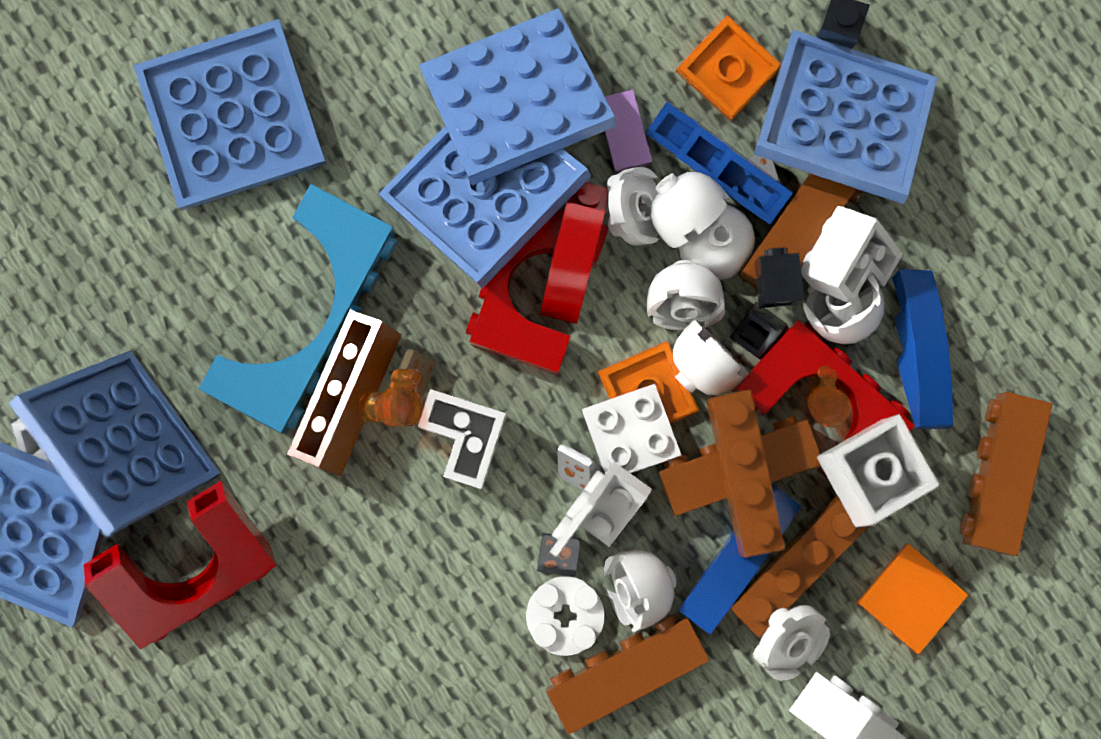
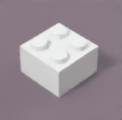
M900 414L876 422L817 456L820 465L855 527L874 525L939 486Z

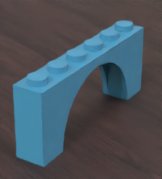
M310 184L292 218L298 225L308 230L320 241L332 264L335 296L326 324L308 346L280 361L265 364H246L217 355L198 388L206 394L286 435L290 428L295 431L299 427L306 412L302 406L309 394L313 396L322 375L320 373L330 357L349 311L361 312V308L357 304L364 292L370 294L374 289L380 275L375 272L382 258L386 261L389 260L398 240L394 239L396 232L392 226Z

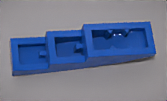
M668 100L645 132L646 135L676 155L675 157L689 167L710 176L732 199L768 224H771L793 193L742 153Z
M899 270L892 277L902 310L894 318L903 348V353L896 359L915 429H949L953 426L951 367L943 311L934 274L931 270Z
M771 483L783 535L802 506ZM733 530L724 542L722 549L702 573L701 579L678 607V610L708 634H711L770 552L749 557L739 556Z

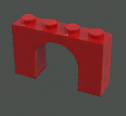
M560 209L480 289L479 298L484 299L479 314L472 313L466 329V334L471 336L469 341L471 346L557 376L571 336L533 323L521 316L510 300L509 285L513 273L525 260L540 254H554L564 211ZM604 224L601 227L592 263L593 268H596L609 228Z
M798 320L792 324L749 371V375L732 390L733 393L751 390L755 412L761 417L773 407L796 381L806 377H821L837 384L850 401L852 424L843 441L882 419L900 414L909 432L915 427L908 419L911 416L908 410L895 400L889 402L879 393L882 389L880 385L867 374L860 376L850 367L853 363L852 360L840 349H830L822 341L823 337L811 326L810 322L803 324ZM820 465L817 470L828 479L822 466Z
M222 481L187 501L191 522L214 550L208 566L192 579L179 583H161L152 580L139 570L119 544L114 545L83 564L86 588L140 650L152 642L155 643L162 640L170 631L183 623L195 620L209 607L219 601L229 599L237 590L253 580L263 578L271 569L276 567L271 546Z

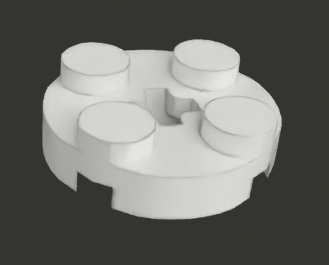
M645 167L626 169L618 175L611 176L607 182L610 212L608 228L613 236H621L624 241L634 246L652 244L659 240V238H656L658 232L653 226L651 218L652 202L659 193L655 189L656 184L652 179L658 177L650 169Z
M560 576L545 582L534 592L527 606L526 621L536 644L550 653L569 656L578 654L595 643L603 629L604 608L595 590L583 580L570 576ZM567 604L570 605V611L577 614V620H571L568 627L562 628L560 620L554 619V612L561 611L562 605Z
M806 605L795 607L789 611L786 608L776 610L769 619L770 627L754 651V659L776 680L784 681L802 674L797 668L806 661L812 666L826 648L830 637V629L824 624V621L827 620L815 608Z

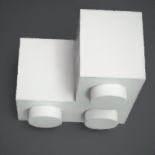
M837 206L831 218L827 219L824 223L822 234L812 251L805 256L801 274L813 289L852 304L870 272L875 276L878 285L884 287L903 253L878 219Z
M430 389L418 427L422 430L455 440L443 477L483 489L506 419V413Z
M816 672L789 710L826 739H907L895 730L899 722L882 711L880 707L862 695L858 701L852 698L850 694L854 689L835 675L829 681Z

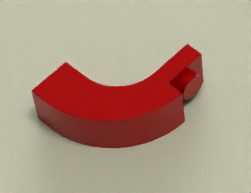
M585 182L567 201L540 315L575 324L578 323L609 198L607 187Z

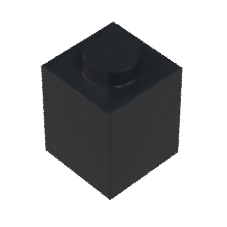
M829 0L816 37L853 49L859 39L870 5L857 0Z
M788 248L764 250V256H759L754 262L759 309L799 305L804 301L800 254H788Z

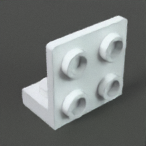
M615 462L611 464L605 474L597 470L584 491L566 513L567 516L563 518L553 532L552 536L557 539V542L550 553L557 556L578 526H581L610 547L646 500L652 489Z

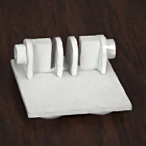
M655 384L582 409L604 474L613 462L631 474L681 456Z

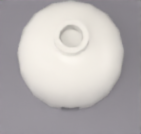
M686 172L678 177L673 173L669 174L655 188L659 193L652 202L651 218L653 226L669 247L676 248L689 242L684 235L693 230L698 234L702 233L719 217L727 206L724 199H729V195L710 176L700 172Z
M727 204L724 211L706 230L700 234L695 230L684 235L689 242L679 246L682 260H690L692 263L702 265L715 273L719 280L733 277L747 265L753 256L755 236L753 226L746 215L736 207Z
M690 260L677 261L656 274L647 296L648 317L652 315L654 324L670 330H684L688 326L685 322H692L694 319L697 322L704 321L705 327L712 326L722 320L725 315V298L721 282L715 273L702 265L692 263Z
M871 272L852 304L815 290L811 286L807 289L809 293L807 301L803 303V309L811 326L826 340L839 344L857 343L868 338L878 328L884 315L885 305L883 293Z
M695 319L683 330L676 340L673 349V362L680 372L675 378L690 393L697 388L707 395L718 396L731 391L749 375L746 368L741 363L738 364L733 359L732 354L709 331L700 326Z
M641 550L624 551L612 555L606 560L604 576L611 574L616 593L608 591L613 610L624 626L632 624L634 627L631 631L637 632L659 622L668 614L674 599V588L677 585L675 574L669 566H665L654 554Z

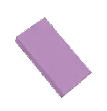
M629 90L604 96L615 116L617 125L604 131L615 174L626 169L652 165L634 91Z

